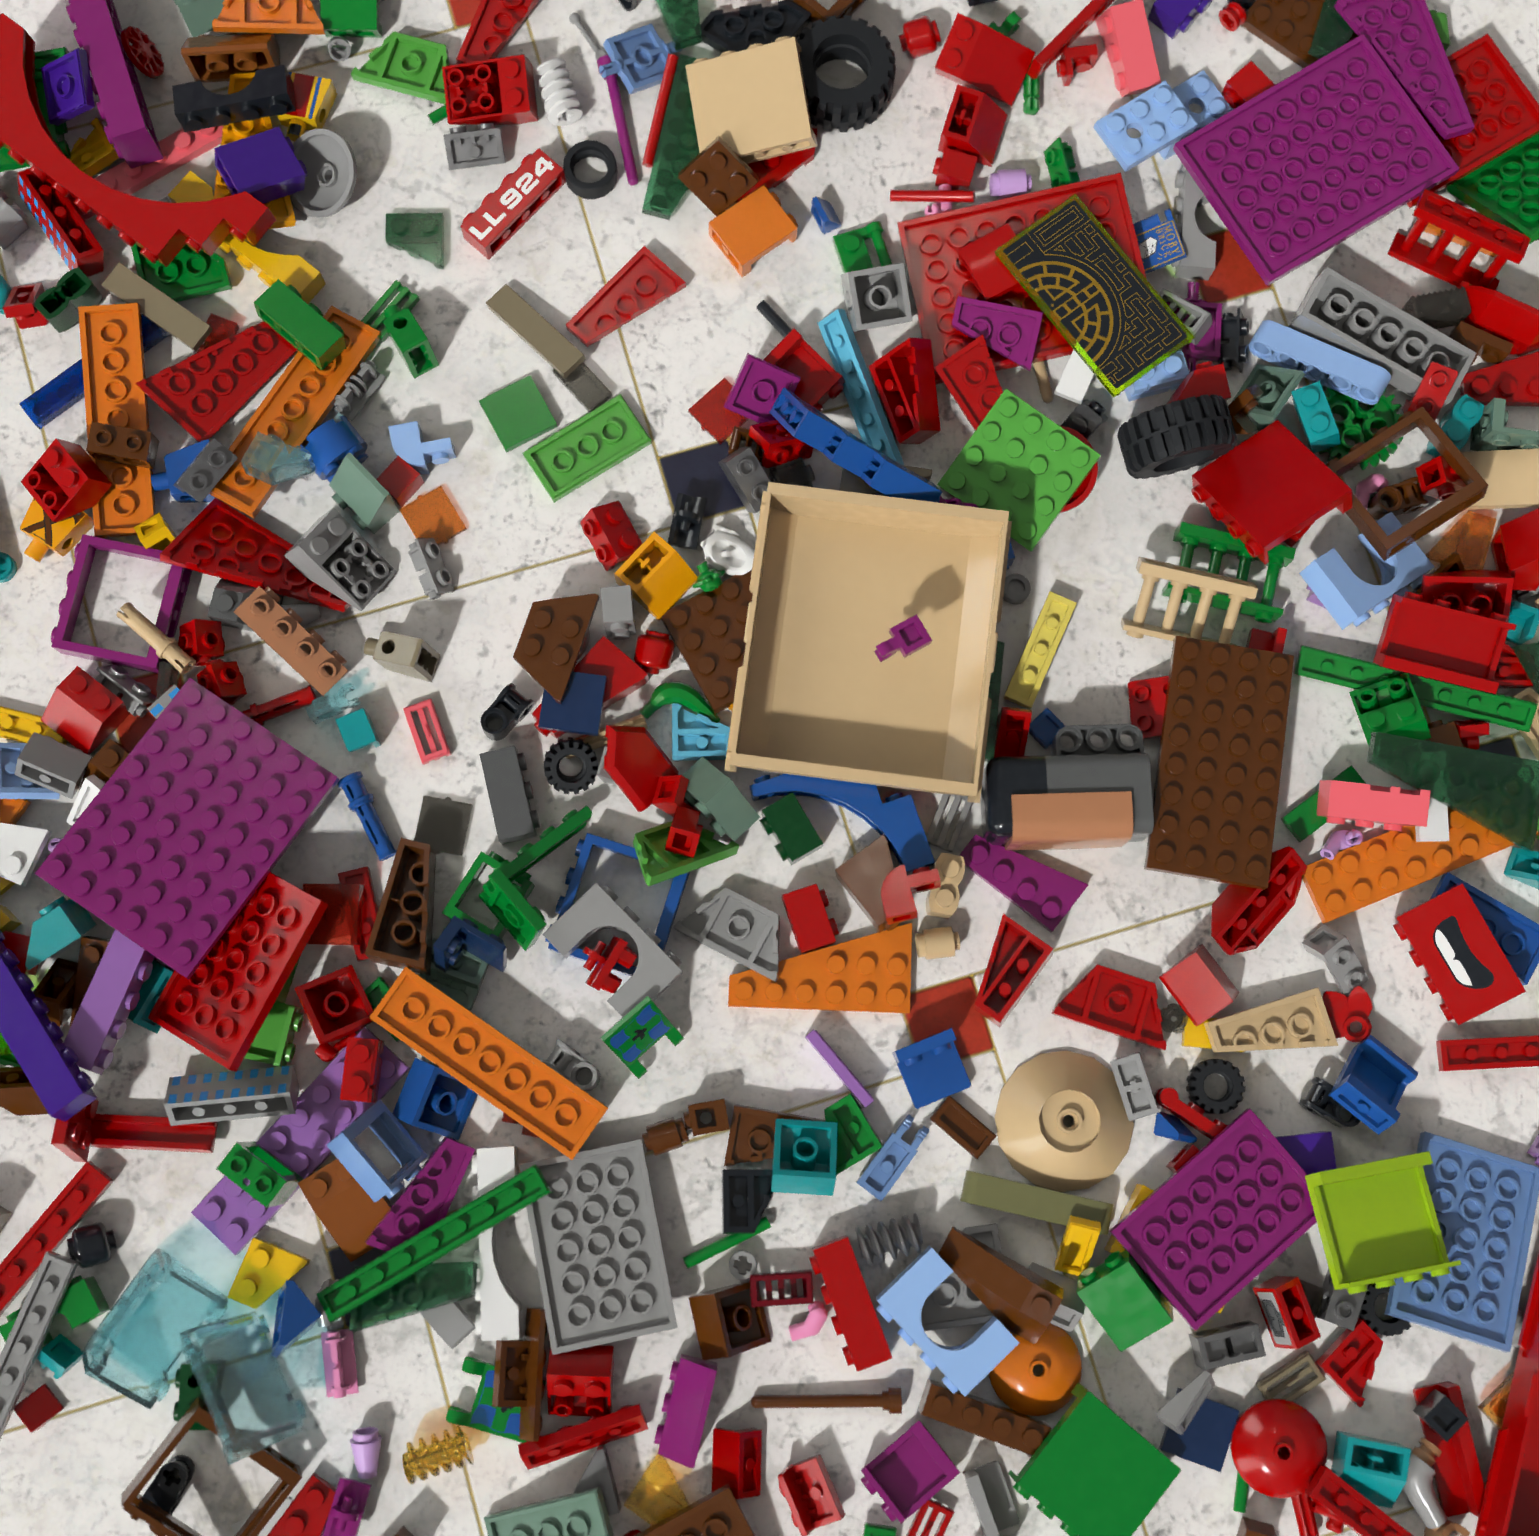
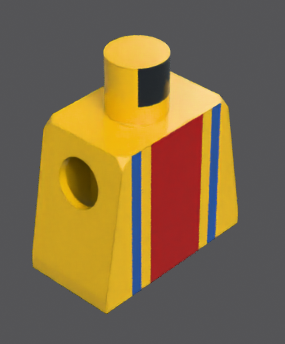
M288 72L294 85L296 111L277 116L281 125L288 127L286 137L288 136L291 141L295 142L305 133V130L323 129L337 96L332 79Z

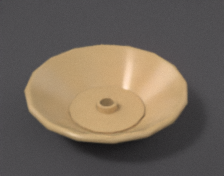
M1067 1050L1039 1054L1017 1067L1001 1089L995 1112L998 1143L1013 1169L1034 1185L1059 1192L1089 1189L1112 1175L1128 1153L1134 1128V1121H1129L1113 1072L1093 1057ZM1066 1115H1070L1073 1119V1124L1070 1127H1066L1063 1124V1118Z

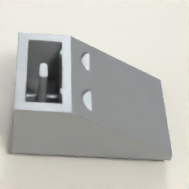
M335 508L320 517L284 555L306 578L360 611L369 604L396 574L392 566Z

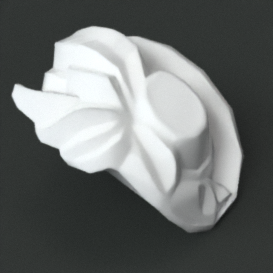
M718 524L712 525L715 532L702 539L700 544L707 562L717 570L725 569V574L731 576L744 575L751 571L755 550L742 541L740 534L735 530Z

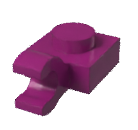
M916 614L890 628L889 633L892 638L877 645V650L874 652L880 662L888 659L899 650L905 658L931 644L932 639Z

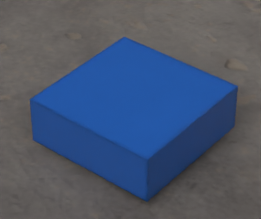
M1046 708L1030 723L1029 734L1046 750L1052 744V740L1057 732L1065 727V725Z

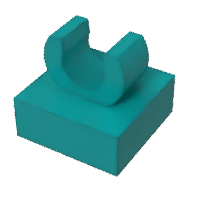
M60 1333L40 1350L36 1359L41 1362L40 1367L42 1369L48 1367L55 1373L53 1377L58 1379L75 1366L85 1352Z

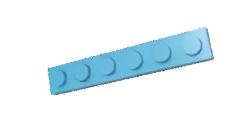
M837 309L818 322V326L836 372H839L844 377L843 391L862 441L899 464L904 465L844 309Z

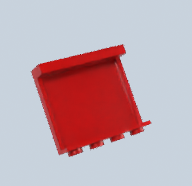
M1279 420L1268 425L1234 447L1227 454L1222 455L1192 475L1193 488L1191 491L1194 498L1199 503H1204L1209 508L1213 518L1217 521L1221 520L1227 526L1231 536L1234 539L1239 538L1245 544L1248 553L1254 558L1258 557L1264 564L1269 562V550L1335 507L1342 514L1353 508L1352 489Z

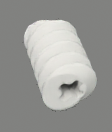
M560 58L551 59L539 65L533 77L537 83L541 101L544 103L548 121L556 126H567L578 121L583 115V110L578 109L580 101L575 98L577 94L576 90L572 88L573 82L569 79V71L565 69L566 62Z

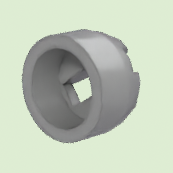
M335 36L328 42L330 57L339 62L348 59L351 49L349 42L344 37ZM332 44L346 46V50L339 47H332Z

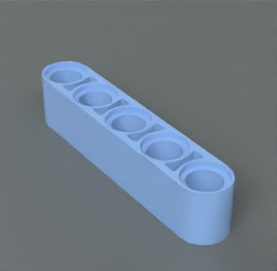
M1271 320L1262 321L1248 345L1250 352L1260 359L1281 368L1301 370L1304 372L1305 378L1314 382L1320 381L1323 386L1369 405L1377 404L1391 380L1390 373L1383 367Z

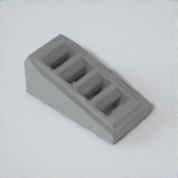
M1164 288L1156 297L1163 307L1167 301L1171 303L1166 309L1170 316L1177 308L1180 309L1173 319L1187 335L1185 339L1197 345L1212 326L1211 313ZM1187 314L1190 315L1186 322L1182 323V320L1185 318V316Z
M1204 1370L1156 1413L1159 1420L1179 1435L1183 1434L1215 1385L1211 1373Z

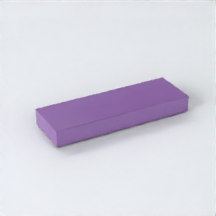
M812 1030L805 1036V1039L863 1108H866L874 1101L871 1094L817 1030Z

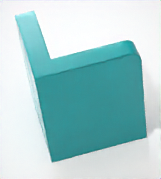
M1518 601L1511 602L1508 622L1517 626L1515 630L1509 629L1506 641L1520 646L1532 639L1539 623V609Z
M364 708L335 719L349 752L356 751L370 744H373L375 748L381 746L371 718Z

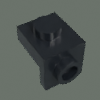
M1087 399L1083 400L1082 404H1079L1061 426L1076 430L1088 440L1097 428L1108 419L1104 414L1106 409L1094 399L1091 402Z

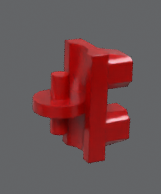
M616 936L612 937L608 946L601 941H598L593 950L585 946L582 952L588 955L589 958L583 967L589 971L592 970L585 983L598 991L602 989L614 994L621 985L622 979L612 974L611 970L616 962L629 969L636 960L637 954L627 946L628 942Z

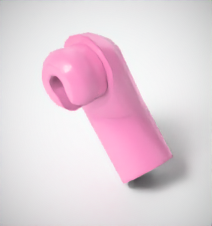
M942 184L938 186V190H952V187L948 184ZM936 202L931 207L928 205L924 211L925 216L951 211L952 202Z
M814 1301V1303L809 1304V1314L806 1320L788 1326L792 1341L814 1336L820 1332L828 1317V1311L825 1309L823 1302Z

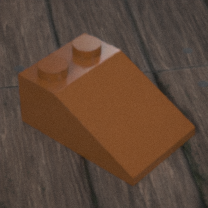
M338 1159L298 1182L313 1211L350 1262L375 1248L366 1244L365 1241L392 1207L386 1195L377 1202H374Z

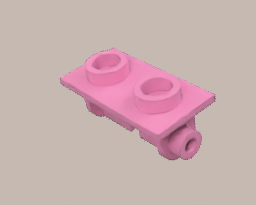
M353 1328L322 1332L321 1340L327 1397L341 1398L347 1396V1394L359 1393Z

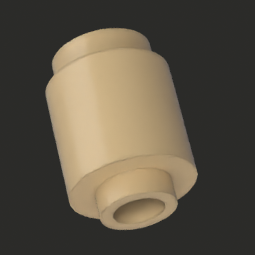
M950 926L924 929L922 933H916L915 945L918 958L925 957L926 960L954 957L955 950H960L958 932H953Z

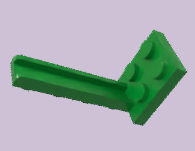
M587 805L580 811L576 809L570 811L562 819L563 823L557 828L553 825L547 828L539 836L541 840L534 845L531 842L524 845L517 852L518 857L510 862L506 859L489 874V880L482 887L484 891L478 895L525 951L535 944L547 924L542 912L537 907H532L524 898L525 895L522 889L512 882L585 828L587 821L592 816V811Z

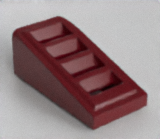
M812 1270L750 1274L751 1307L814 1303ZM802 1278L803 1295L797 1296L796 1279ZM785 1279H790L791 1296L785 1297ZM772 1280H778V1298L772 1297ZM759 1281H765L766 1299H760Z

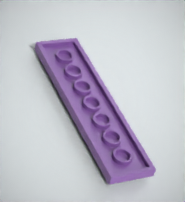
M364 1027L355 1036L356 1038L380 1040L367 1027ZM385 1044L383 1054L380 1055L382 1066L377 1101L379 1099L382 1100L410 1069ZM346 1047L298 1097L296 1114L281 1115L257 1141L259 1145L303 1179L313 1174L332 1154V1151L326 1145L374 1104L340 1100ZM224 1176L191 1213L234 1255H238L283 1205L266 1208ZM245 1178L244 1184L249 1185L250 1180ZM298 1185V1187L295 1189V1191L291 1194V1196L288 1198V1200H289V1199L296 1193V1191L300 1188L299 1185Z

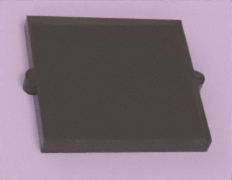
M423 796L414 841L430 844L436 854L443 852L462 856L473 805L452 801L450 797L441 799Z

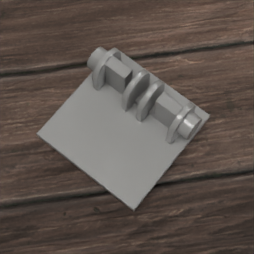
M367 360L366 363L362 362L357 374L350 377L351 382H346V389L343 393L335 396L336 401L332 409L346 416L351 421L354 420L386 378L376 371L377 365L371 360Z

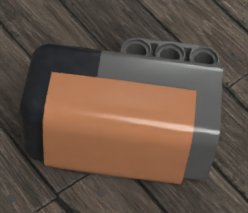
M1135 725L1065 726L1057 732L1052 740V756L996 757L991 759L984 768L980 798L983 837L992 845H1003L1005 850L1122 847L1127 842L1143 841L1153 832L1154 813L1149 755L1144 753L1142 731ZM1097 735L1101 737L1104 746L1100 748L1095 747L1090 741V736ZM1120 735H1129L1133 739V746L1123 745ZM1060 737H1070L1074 742V747H1064L1060 742Z

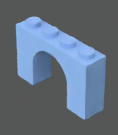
M1392 511L1376 521L1387 536L1403 527ZM1362 533L1357 537L1378 564L1382 576L1381 585H1372L1358 578L1335 548L1315 559L1299 574L1342 630L1352 623L1358 627L1371 617L1370 611H1373L1376 615L1389 606L1390 602L1388 600L1393 597V594L1404 596L1405 591H1409L1407 589L1408 586H1411L1414 590L1421 585L1423 575L1435 567L1416 542L1384 561Z
M928 1246L875 1297L880 1304L876 1309L888 1323L894 1319L899 1324L901 1329L898 1331V1334L910 1347L914 1343L920 1347L923 1353L919 1357L931 1370L936 1366L945 1375L941 1381L953 1394L959 1390L965 1397L1019 1342L995 1316L985 1323L968 1341L957 1346H943L927 1337L921 1322L924 1302L953 1272L934 1249Z

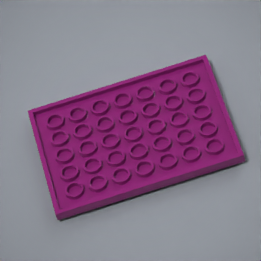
M1364 34L1180 140L1173 147L1180 161L1267 286L1417 198L1424 189L1430 190L1454 176L1460 169Z
M189 678L34 874L189 980L339 782V778Z

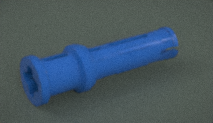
M358 771L340 779L337 786L343 789L349 801V809L352 812H356L379 857V861H384L396 855L397 850H395L373 806L374 796L368 793L361 779L363 775L361 771Z

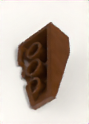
M953 1226L938 1253L1006 1329L1035 1345L1049 1326L1063 1300V1288Z

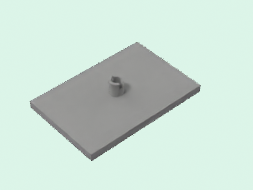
M642 1139L578 1152L573 1160L562 1155L519 1164L520 1172L537 1164L552 1191L527 1207L552 1355L678 1328Z

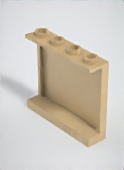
M779 37L772 43L765 45L760 43L752 44L746 50L738 52L726 51L719 57L712 59L699 58L693 64L685 65L700 153L718 136L746 164L817 147L816 135L811 126L799 55L801 47L795 37Z

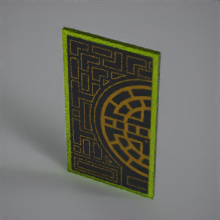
M1076 194L1070 196L1069 199L995 250L997 257L1113 398L1119 396L1121 392L1185 345L1191 343L1195 338Z

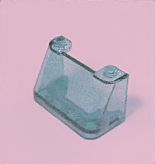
M159 1248L156 1249L85 1345L82 1352L85 1374L151 1409L156 1401L160 1402L166 1396L170 1384L167 1383L168 1371L204 1322L210 1324L214 1320L219 1321L223 1317L228 1307L227 1297L170 1254Z
M255 1311L192 1327L179 1333L181 1350L187 1364L190 1363V1369L196 1377L215 1424L216 1433L220 1437L223 1447H225L222 1451L228 1466L302 1431V1419L306 1418V1413L300 1399L294 1401L266 1336V1333L270 1332L266 1318L263 1314L258 1316Z

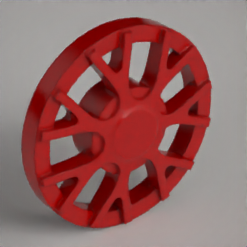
M133 26L125 28L121 32V42L131 62L149 78L155 79L161 76L164 72V63L155 43L139 28Z

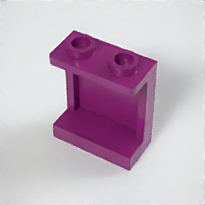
M918 1420L907 1432L861 1469L864 1477L860 1480L872 1495L877 1492L885 1503L881 1505V1508L892 1522L898 1519L900 1523H903L961 1472L923 1423Z

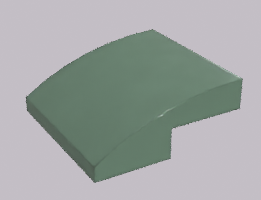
M433 938L431 974L429 976L420 973L419 976L471 1011L489 964L464 950L460 961L455 966L450 965L448 970L443 972L435 967L433 945L437 939Z

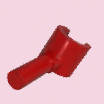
M355 1032L333 1047L329 1043L320 1044L316 1048L315 1054L323 1062H330L342 1048L347 1046V1038L355 1037L357 1034Z

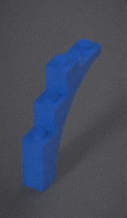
M783 773L774 778H771L770 775L758 777L753 780L754 784L749 786L753 801L775 796H787L793 792L795 796L822 799L844 807L862 818L881 836L884 835L886 837L889 848L894 853L899 865H905L907 874L912 873V871L918 868L930 867L935 863L911 794L903 797L902 793H897L886 797V803H882L876 785Z

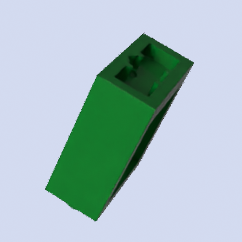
M481 851L442 911V914L450 919L453 916L461 920L463 918L469 919L478 926V930L486 935L494 934L502 939L507 929L500 921L492 930L459 910L458 906L485 864L495 869L505 859L493 851L489 855ZM527 872L515 880L516 883L521 885L520 888L524 892L526 900L535 887L529 881L532 875Z
M255 1141L236 1142L216 1168L266 1208L285 1204L298 1187V1182L303 1180L300 1175ZM245 1178L250 1180L249 1185L244 1184Z

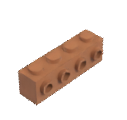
M258 586L233 612L315 690L324 696L348 672L344 667L347 661L336 650L329 653L322 646L325 640L314 629L307 632L300 625L303 619L293 609L289 608L285 611L277 603L281 598L267 586L263 590Z

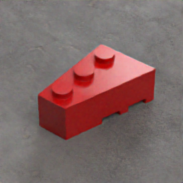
M1005 914L1002 916L975 1002V1010L998 1027L1002 1026L1053 955L1052 947Z

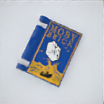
M1170 208L1164 210L1167 221L1163 223L1160 222L1158 214H1155L1133 224L1145 274L1187 257Z

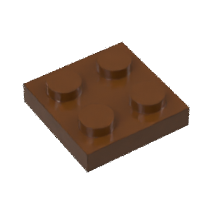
M720 136L678 173V178L716 217L727 210L754 186L759 179V176Z

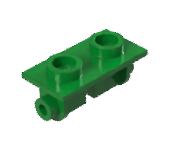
M1058 137L1044 151L1045 163L1048 167L1052 188L1080 182L1078 172L1069 171V169L1076 167L1073 149L1067 142H1062L1061 137Z

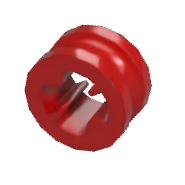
M1230 2L1226 8L1219 12V20L1227 30L1234 32L1240 25L1246 22L1247 15L1242 6L1236 2Z

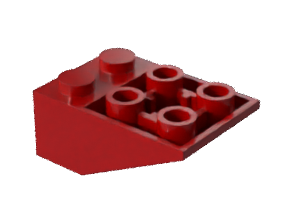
M524 54L442 67L449 125H479L486 123L516 125L539 121L533 65Z

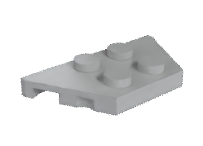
M725 887L714 895L713 899L709 902L703 903L696 908L695 912L675 923L673 927L675 930L777 982L779 969V914Z

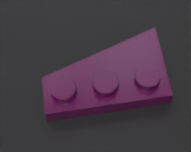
M958 296L952 327L974 340L983 334L988 348L1031 371L1043 312Z

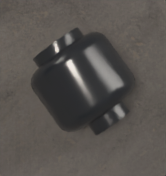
M100 1222L74 1229L72 1238L67 1239L70 1258L79 1262V1267L83 1269L107 1263L111 1259V1250L117 1248L113 1230L106 1231L104 1224Z

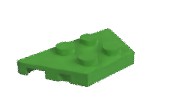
M393 31L380 47L375 48L368 55L370 59L360 69L355 67L351 72V76L355 81L446 105L442 67L450 66L447 47L444 44Z
M672 821L635 833L633 840L645 883L648 886L734 856L739 848V844L732 840L726 845L713 839L715 833L702 828L694 858L666 851L664 849Z

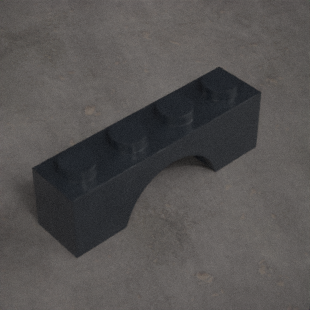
M285 65L256 70L254 78L244 89L228 95L210 92L201 81L172 86L174 113L185 132L225 126L231 123L255 120L273 115H283L296 111L294 85Z

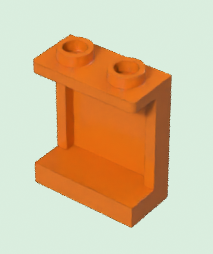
M764 185L709 222V236L741 277L751 272V264L789 239L791 243L797 240V221L790 213H785L781 208L782 205L778 196L774 192L770 193Z

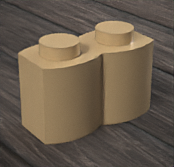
M942 852L932 869H938L940 888L929 890L926 898V912L930 916L949 919L955 913L959 904L958 885L965 873V861L963 856Z

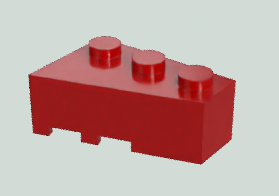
M910 337L869 365L899 444H921L941 431L931 339Z

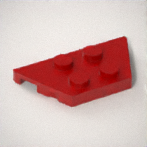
M1097 964L1052 1010L1053 1015L1162 1051L1166 1050V1040L1163 1038L1161 1027L1162 1017L1157 1004L1156 984Z

